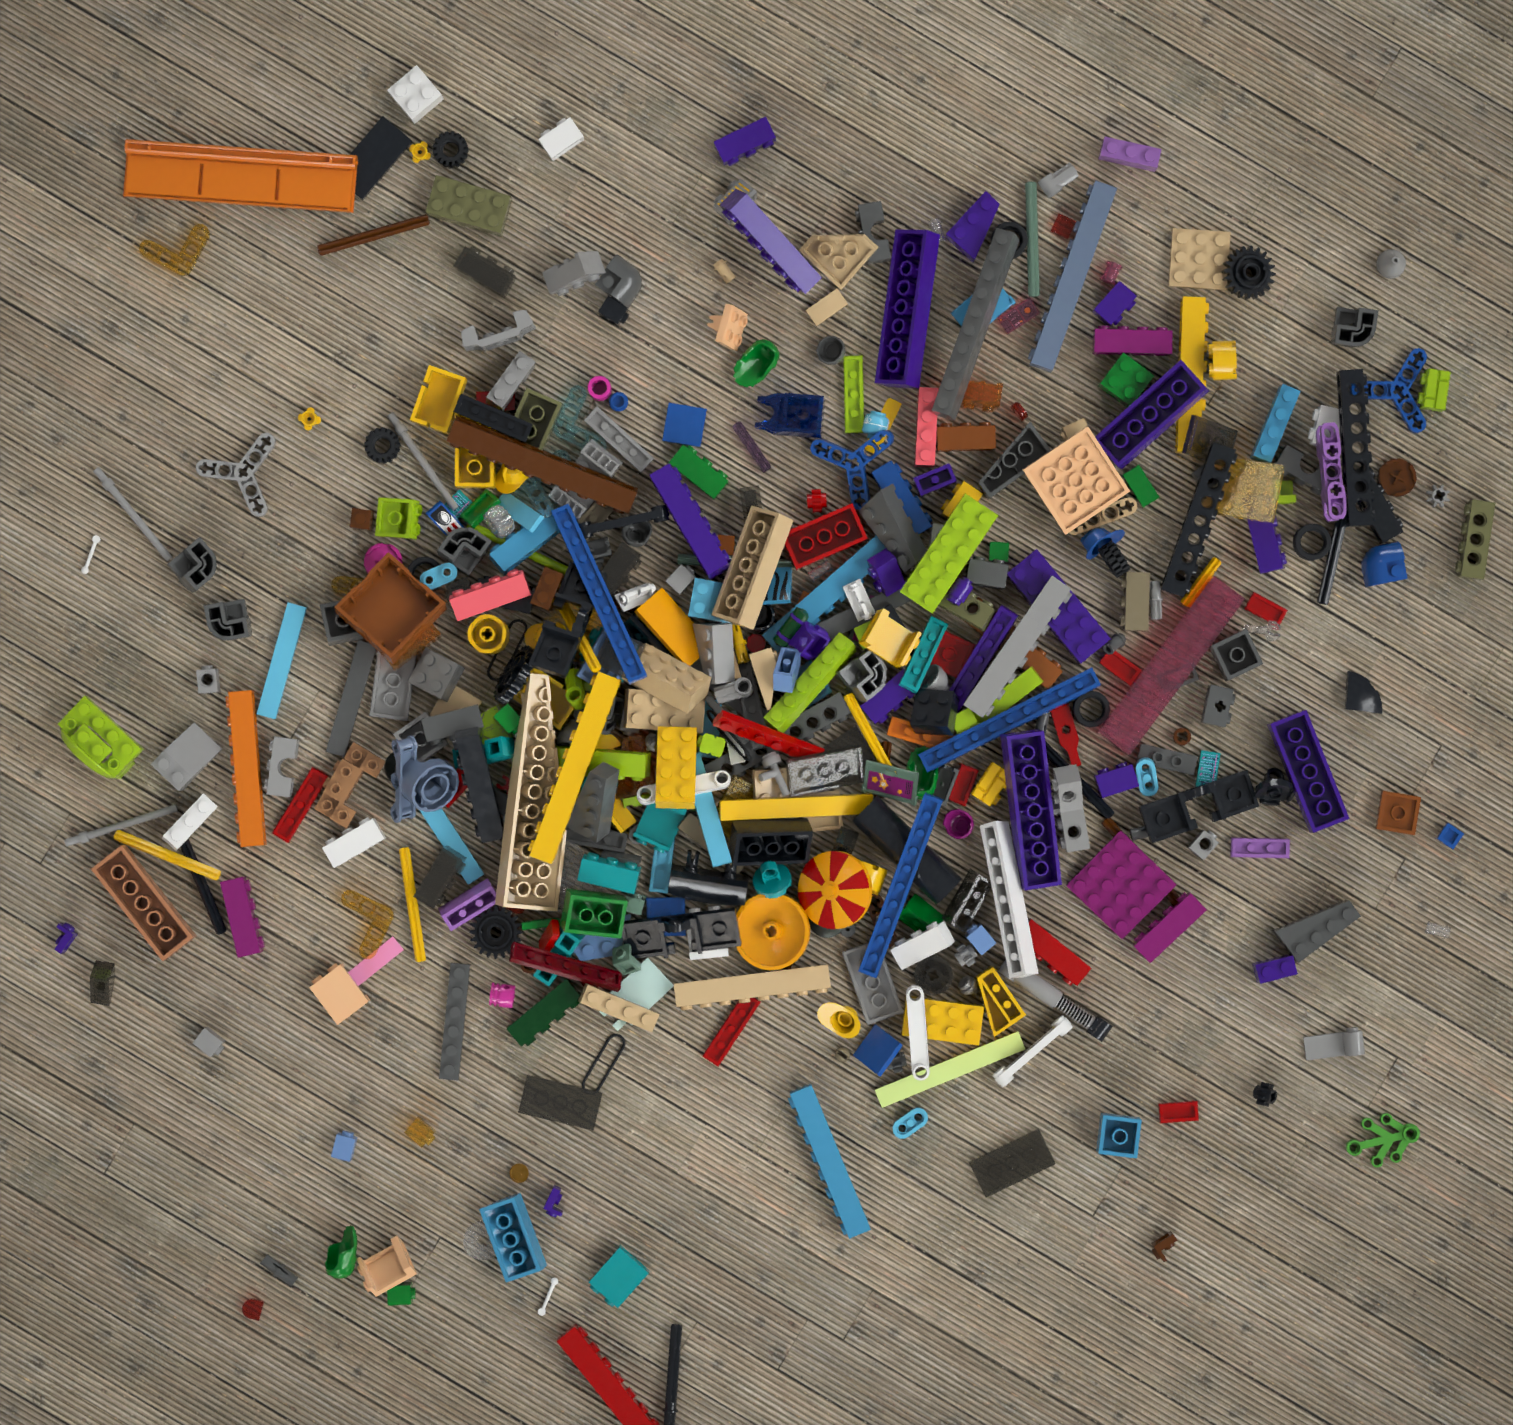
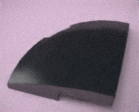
M1347 671L1345 688L1347 691L1344 709L1382 714L1380 695L1370 684V681L1358 673Z

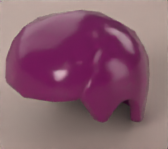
M954 809L945 815L943 825L948 835L955 839H963L972 833L974 821L968 812L962 809Z

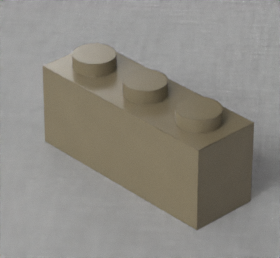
M1126 572L1124 576H1121V588H1124V596H1121L1120 606L1124 607L1123 615H1120V626L1123 627V631H1148L1150 572Z

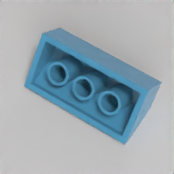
M521 1193L503 1198L479 1209L505 1282L539 1272L547 1266Z

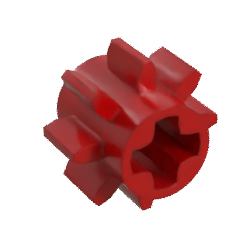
M811 489V494H807V509L812 508L813 513L822 512V508L827 507L826 493H821V489Z

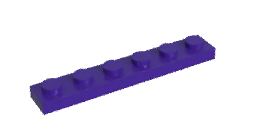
M1003 605L998 609L950 688V691H954L959 699L957 713L962 710L963 704L976 687L1019 616Z

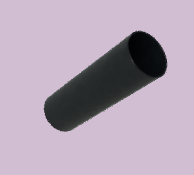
M877 795L860 814L856 815L852 822L898 866L911 828ZM926 845L913 883L937 905L956 887L962 878L936 852Z

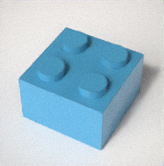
M1101 1113L1096 1152L1104 1155L1137 1158L1142 1119L1134 1116Z

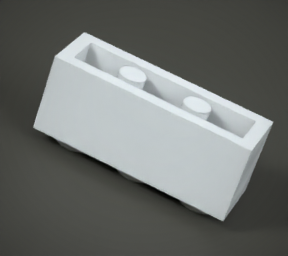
M203 793L163 835L162 839L177 851L218 806Z
M367 817L358 822L360 826L354 830L350 827L341 832L343 834L342 837L338 839L333 837L325 842L326 846L322 849L333 868L340 866L386 839L375 818L370 820Z
M935 921L926 926L927 930L921 932L919 929L910 934L911 938L906 940L903 937L894 942L896 946L890 951L901 970L949 947L955 942L944 921L939 924Z

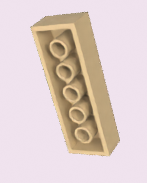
M751 505L711 614L712 616L754 630L791 529L792 519L780 513Z

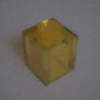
M420 1116L404 1132L421 1148L425 1144L429 1146L436 1138L433 1135L436 1130Z

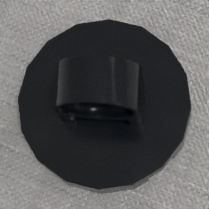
M1270 768L1264 776V781L1256 786L1255 797L1260 799V803L1269 806L1280 805V802L1285 800L1288 803L1294 798V786L1289 781L1284 780L1281 770ZM1274 774L1278 779H1271L1269 775Z

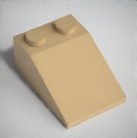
M772 648L749 654L767 711L771 710L774 691L773 672L778 660L777 651H772Z

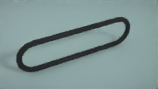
M521 619L513 620L508 626L509 631L515 622H521L525 626L524 633L513 655H516L528 629L526 622ZM498 653L494 654L487 669V675L492 681H498L499 679H495L490 675V669Z
M708 709L706 711L707 716L713 724V719L711 718L710 713H712L714 717H716L717 714L713 710ZM716 727L744 760L749 761L750 754L733 733L728 732L745 751L747 758L720 728Z
M612 1034L606 1040L582 1081V1089L585 1093L595 1094L602 1087L625 1048V1039L622 1035ZM620 1037L623 1045L598 1088L593 1092L587 1091L585 1081L610 1039Z

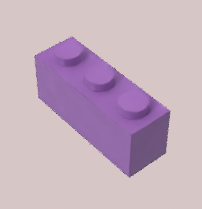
M1104 137L1098 160L1155 172L1158 168L1161 149Z
M487 878L438 908L441 917L450 931L495 905L496 890Z

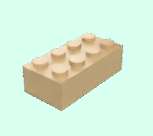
M647 643L636 651L647 677L632 683V685L687 714L708 695L712 677ZM623 672L622 679L627 681L625 674Z
M625 689L623 728L658 730V726L697 727V733L703 734L705 698L687 714L644 690Z

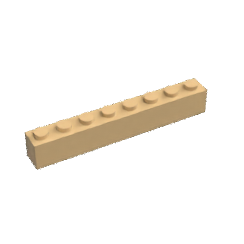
M828 965L674 984L676 1007H681V1011L691 1010L693 1005H700V1008L712 1007L711 1003L719 1002L720 1006L731 1005L733 1000H738L739 1003L750 1002V998L757 997L758 1001L770 1000L769 996L777 995V999L787 998L789 993L803 996L808 995V991L816 990V994L827 993V989L831 988Z

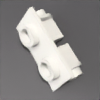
M861 579L843 586L857 621L872 618L871 615H874L875 611Z
M645 583L616 594L614 597L621 610L625 612L645 603L654 595L656 587L654 584Z

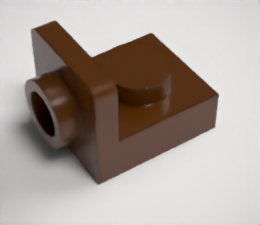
M1170 1231L1151 1243L1154 1247L1151 1251L1157 1260L1161 1258L1165 1262L1167 1259L1163 1255L1162 1250L1171 1249L1175 1245L1174 1242L1178 1240Z

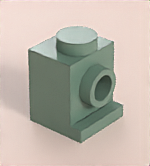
M627 893L626 899L628 903L626 912L642 915L647 896L638 893Z

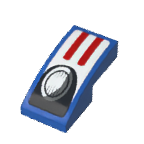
M441 501L426 512L428 517L446 536L453 530L461 527L465 528Z

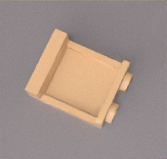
M335 963L327 969L329 972L324 977L319 975L311 981L313 985L309 987L337 1025L370 1001L369 997L366 994L364 995L346 971L343 963L339 966Z
M398 1236L390 1239L392 1242L391 1246L368 1259L357 1258L359 1264L357 1270L365 1279L363 1285L367 1292L371 1291L376 1297L417 1274L407 1248Z

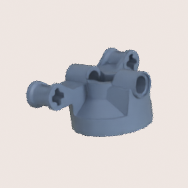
M412 735L407 736L406 739L393 740L392 750L396 760V773L391 775V782L395 789V803L390 809L393 821L399 823L402 819L415 818L416 808L424 812H433L447 805L458 789L459 777L457 771L446 759H430L426 762H419L417 760V742Z

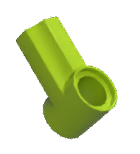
M573 668L569 670L565 679L567 690L565 697L574 709L582 710L586 706V704H583L585 698L584 683L581 678L576 676L579 669Z

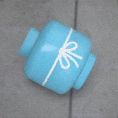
M871 411L870 414L865 415L862 431L868 434L867 438L870 439L878 432L888 430L889 419L884 413Z

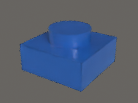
M1446 823L1436 839L1450 849H1454L1464 833L1450 823Z

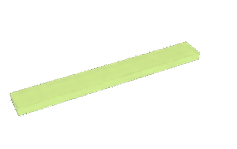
M1016 1031L930 1066L929 1076L925 1080H917L911 1074L874 1090L883 1108L1025 1050V1046L1019 1032ZM926 1069L920 1070L916 1074L923 1075Z

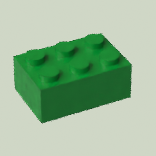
M566 888L560 927L564 933L621 939L628 901L621 894Z

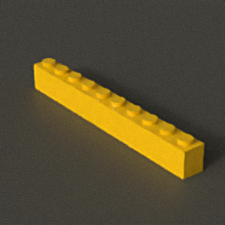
M598 672L597 675L593 674L590 685L593 686L592 690L585 695L583 704H586L583 712H579L576 722L579 723L577 730L573 729L570 735L571 746L564 751L562 759H565L563 767L559 766L555 777L558 778L556 785L552 784L549 791V796L552 797L549 804L545 803L542 814H544V818L536 826L535 832L538 834L536 839L530 842L528 851H531L529 856L553 864L621 683L620 679Z

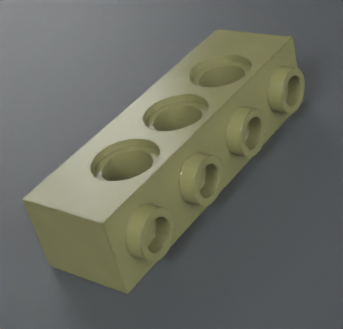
M1472 499L1465 504L1464 515H1466V520L1461 526L1463 540L1462 542L1460 541L1458 546V553L1461 554L1460 560L1456 562L1455 572H1458L1457 577L1484 580L1495 502ZM1475 515L1481 518V524L1479 526L1475 525L1473 522V518ZM1472 534L1478 537V543L1476 545L1472 544L1470 541V537ZM1470 553L1476 558L1474 564L1468 562L1467 557Z
M970 592L965 602L961 603L960 606H956L947 600V593L938 605L982 632L986 630L996 614L992 603L987 600L982 602L976 599L977 595L973 592ZM972 605H977L978 611L973 614L969 613V608Z

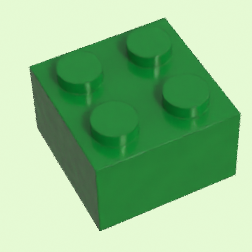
M1123 352L1098 387L1128 408L1140 396L1154 375Z

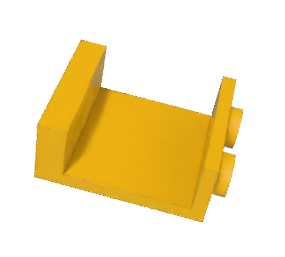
M883 608L876 611L859 644L896 668L906 666L911 659L910 653L920 643L919 637L922 633L919 631L912 633L888 617L890 612Z

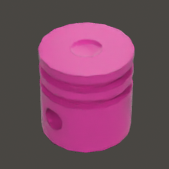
M595 376L588 383L589 394L594 400L605 401L610 397L612 387L607 378Z
M492 982L489 1005L492 1006L494 1004V1006L499 1005V1007L513 1008L516 985H500V983L495 985Z

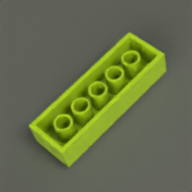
M964 494L899 592L933 614L998 515L969 495Z

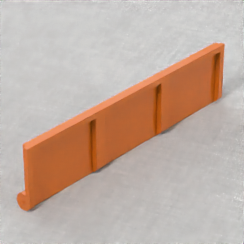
M133 139L125 140L124 197L354 213L357 155Z

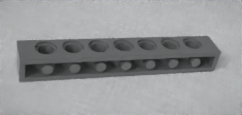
M839 692L802 712L784 734L790 735L791 727L797 726L801 730V734L797 739H804L806 742L815 737L814 732L821 730L823 733L832 728L831 723L836 720L841 723L848 719V714L851 711ZM826 708L834 710L835 716L832 719L825 718L824 710ZM815 717L818 725L815 728H809L807 726L808 718ZM750 741L744 746L750 754V762L745 766L740 763L733 764V771L730 774L731 778L736 776L738 779L747 774L746 769L750 767L756 769L762 766L763 756H758L755 750H752ZM766 747V754L776 751L777 754L781 755L778 750ZM729 753L705 765L706 772L720 771L723 764H731ZM718 777L717 781L725 783L727 779L725 777Z

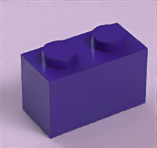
M1119 281L1095 307L1092 313L1107 326L1112 324L1116 326L1123 318L1121 316L1123 311L1126 309L1129 312L1136 304L1134 299L1137 296Z
M950 463L913 478L919 497L957 482Z
M885 548L867 560L869 565L868 572L875 581L873 585L877 592H882L888 597L902 588L905 583L896 557Z
M1127 762L1115 765L1116 769L1109 771L1107 767L1097 771L1098 774L1094 775V779L1101 798L1139 787L1132 764L1127 765Z
M1291 954L1252 963L1256 982L1259 984L1298 974L1294 957Z

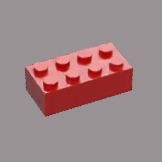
M851 503L791 529L785 546L797 571L867 541L868 538L854 505Z

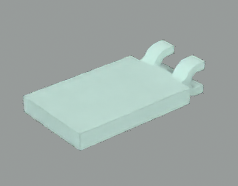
M647 957L641 963L640 971L629 974L621 982L619 992L611 991L610 993L650 1009L674 985ZM599 1011L604 1017L607 1015L606 1013ZM618 1019L612 1026L618 1031L627 1022Z

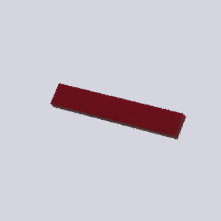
M517 942L511 944L509 962L619 992L621 989L622 973L619 971Z

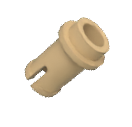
M720 259L713 265L715 267L714 271L717 270L725 283L728 284L736 276L726 264L727 261Z

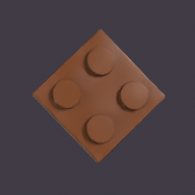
M1381 791L1375 829L1415 835L1421 797Z

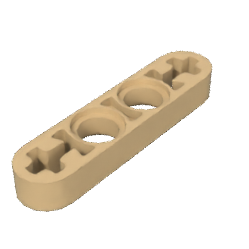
M1130 497L1116 501L1095 515L1097 517L1095 525H1089L1085 521L1083 524L1086 529H1083L1082 525L1077 528V532L1072 530L1068 534L1075 536L1135 513L1137 502ZM1125 501L1133 504L1131 512L1125 509L1121 511L1123 515L1119 516V509L1116 504H1119V508L1126 505ZM1107 508L1115 510L1114 518L1109 519L1105 516Z

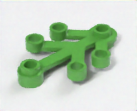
M1382 1113L1380 1115V1122L1384 1125H1391L1400 1131L1391 1134L1376 1125L1372 1119L1365 1117L1361 1120V1126L1366 1130L1370 1129L1380 1135V1137L1360 1142L1355 1139L1349 1140L1346 1143V1151L1352 1156H1357L1362 1152V1149L1382 1145L1378 1153L1370 1159V1163L1374 1167H1381L1383 1159L1393 1142L1401 1140L1397 1149L1389 1154L1390 1160L1398 1163L1401 1161L1402 1154L1408 1144L1414 1143L1419 1139V1128L1411 1123L1403 1125L1393 1119L1390 1114ZM1386 1115L1389 1116L1388 1122L1383 1121V1117ZM1366 1120L1370 1121L1369 1127L1364 1126ZM1408 1130L1413 1131V1134L1410 1137H1408L1406 1134ZM1356 1144V1149L1350 1150V1145ZM1398 1153L1399 1155L1397 1160H1393L1392 1158L1393 1154ZM1375 1158L1380 1159V1163L1377 1165L1373 1162Z

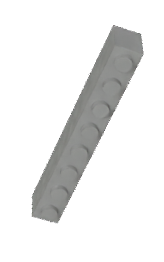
M1051 576L963 704L982 718L984 715H990L994 709L992 704L995 699H1001L1005 693L1003 688L1006 683L1011 684L1017 674L1014 672L1017 667L1022 668L1028 660L1025 657L1028 651L1033 652L1039 644L1036 641L1039 635L1044 636L1050 628L1047 625L1051 618L1054 620L1061 612L1059 606L1062 602L1066 604L1072 596L1070 587L1054 576Z

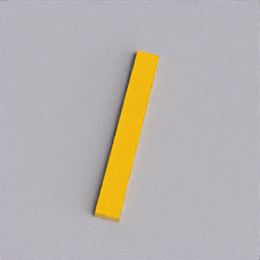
M873 794L719 800L720 820L857 815L873 801Z

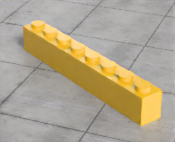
M1183 296L1180 299L1178 362L1182 360L1206 386V380H1203V372L1207 371V360H1204V353H1207L1208 341H1205V333H1208V322H1205V315L1209 313V303L1206 302V297ZM1201 398L1176 421L1175 453L1199 454L1201 449H1204V438H1201V430L1205 429V418H1202V411H1205L1206 407L1205 399Z

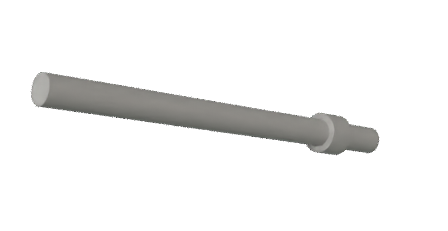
M394 412L390 413L387 417L395 427L394 431L396 434L402 437L451 510H456L459 506L408 434L406 426L401 424Z
M100 467L96 468L93 472L102 482L103 488L112 494L166 562L169 561L172 555L114 486V481L108 478Z
M174 804L93 831H83L78 833L79 835L64 839L66 847L80 842L84 844L90 842V839L115 832L116 830L178 812V808Z

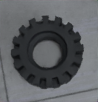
M446 131L445 134H439V137L434 140L433 154L438 163L442 164L443 167H459L467 159L469 149L466 140L461 134L454 131ZM447 143H455L458 146V152L455 156L448 157L444 154L443 148Z
M383 427L370 431V434L366 436V442H364L367 455L377 463L385 464L392 462L397 457L398 452L400 453L401 444L398 436L390 429ZM380 438H385L390 443V448L385 453H379L375 448V443Z
M1112 540L1098 549L1106 566H1108L1116 578L1130 570L1127 560Z

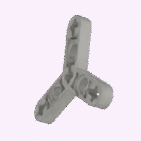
M263 433L257 438L239 463L202 459L196 464V471L200 476L206 478L237 481L250 512L256 517H263L268 512V505L254 474L274 449L276 439L269 433ZM270 437L271 445H265L263 450H265L266 452L265 454H263V452L257 449L256 447L257 445L259 447H262L264 444L262 439H268ZM253 452L260 454V460L256 463L250 460V455ZM245 461H247L250 465L255 466L253 470L251 467L247 469V477H240L241 473L239 472V470H244L248 466L244 464ZM207 463L208 467L214 468V464H217L215 467L216 475H213L214 471L210 470L203 474L204 472L200 467ZM223 465H227L230 469L229 474L226 476H222L219 473V469ZM249 485L256 487L257 491L253 496H248L246 493V488ZM260 496L261 499H257V502L259 505L264 506V508L261 509L262 512L259 513L258 511H254V509L256 508V504L254 501L250 503L249 500L256 499Z

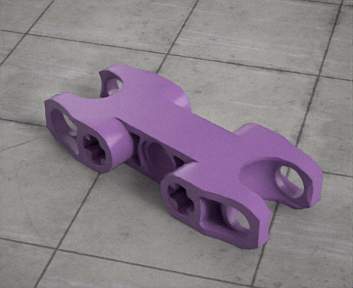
M1335 422L1323 423L1316 430V450L1320 463L1322 484L1321 502L1323 516L1327 522L1338 521L1346 515V495L1342 482L1340 461L1341 443L1339 428ZM1325 429L1330 432V438L1324 435ZM1328 467H1332L1335 470L1334 477L1327 475ZM1332 506L1337 508V516L1332 513Z

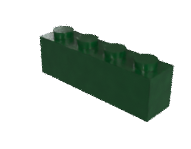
M568 978L565 979L507 1028L508 1032L521 1047L524 1044L528 1047L536 1040L534 1036L537 1033L541 1032L543 1034L551 1027L549 1023L554 1019L558 1022L566 1015L564 1011L567 1008H575L580 1003L578 1000L581 994Z

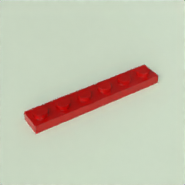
M722 710L713 719V726L721 730L747 738L755 743L768 746L773 750L781 751L808 763L815 764L824 756V748Z

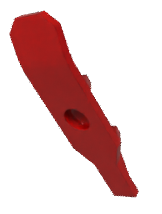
M1066 703L1050 712L1060 745L1067 751L1071 765L1076 764V766H1080L1081 761L1077 751L1079 737L1069 704ZM1063 726L1069 727L1068 733L1062 731Z

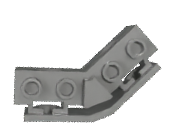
M1075 764L1053 768L1054 779H1052V786L1055 793H1053L1054 799H1052L1054 815L1059 817L1056 820L1058 830H1061L1062 834L1060 838L1061 848L1065 849L1067 853L1090 849L1083 809L1082 783L1078 767ZM1074 826L1077 830L1076 835L1073 837L1068 835V828Z

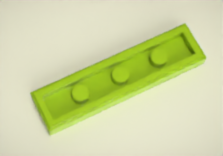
M863 355L845 356L843 358L845 434L864 433L862 431L864 423Z
M1032 666L1015 678L1011 684L1003 688L1005 693L1000 700L995 699L992 704L994 709L989 716L984 715L982 718L973 712L978 724L1006 711L1043 682Z

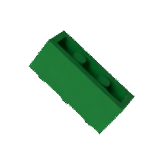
M682 445L669 461L672 467L676 466L680 474L715 500L729 483L726 479L728 476L720 469L718 471L714 470L711 467L713 464L705 457L703 459L699 458L696 455L698 452L693 447Z

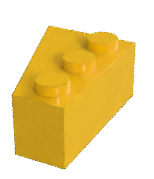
M992 965L976 976L994 1037L1026 1016Z

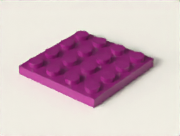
M1121 830L1066 884L1121 939L1177 885Z

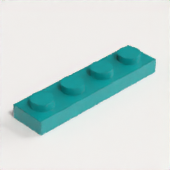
M933 616L929 617L920 637V643L911 656L898 684L899 686L915 694L918 692L948 627L947 623Z

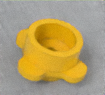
M422 141L409 147L414 163L431 158L426 142Z
M312 407L298 415V420L304 424V429L308 431L315 424H320L321 418L315 414V410Z

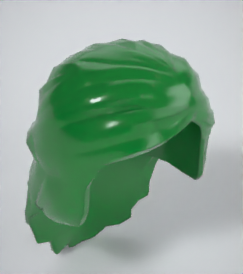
M761 339L752 343L745 350L734 367L735 373L733 377L738 385L746 388L748 386L754 387L763 381L769 372L776 367L780 353L775 344L769 340Z
M925 746L915 748V751L911 752L906 765V770L919 773L917 788L919 800L923 799L925 792L933 795L938 780V768L927 773L918 754L930 749Z
M352 1225L346 1226L341 1242L334 1243L328 1247L325 1267L326 1273L333 1278L343 1279L350 1276L354 1271L358 1242L356 1230Z

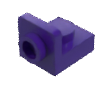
M67 922L65 924L59 923L56 926L65 933L64 935L61 934L55 942L57 946L54 950L60 954L67 951L78 935L74 931L75 928Z
M556 1185L553 1186L544 1205V1209L547 1210L546 1213L555 1218L557 1215L561 1217L563 1214V1210L554 1206V1204H559L563 1195L560 1194L561 1188Z

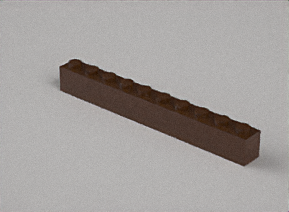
M457 415L447 438L450 445L455 448L463 447L468 449V452L472 455H483L490 462L497 463L498 461L505 464L504 466L510 470L518 469L523 471L525 476L531 478L534 476L538 477L545 484L551 485L553 483L565 492L573 491L580 498L593 499L596 504L604 507L608 505L613 507L614 511L624 514V512L629 514L638 491L637 487Z

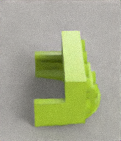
M83 696L58 723L61 738L70 751L85 765L106 778L121 779L135 764L133 762L134 759L144 750L88 696ZM88 726H90L98 735H100L109 745H107L101 738H99ZM112 752V755L107 759V761L105 763H102L106 759V757Z

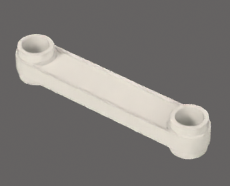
M720 770L696 775L695 795L726 789L731 783L730 774ZM725 777L727 781L725 783H719L717 781V778ZM656 784L643 786L638 789L637 800L643 805L655 803ZM648 792L651 796L648 799H643L640 795Z
M911 985L906 990L911 1068L913 1077L922 1081L928 1078L930 1072L924 993L920 986ZM914 989L918 990L920 996L918 998H911L909 996L910 992ZM918 1067L926 1069L923 1075H917L915 1071Z
M1064 1015L1058 1017L1051 1024L1052 1028L1007 1067H1000L992 1075L994 1080L1002 1087L1006 1086L1013 1080V1074L1058 1035L1062 1037L1069 1032L1073 1026L1067 1017H1064Z

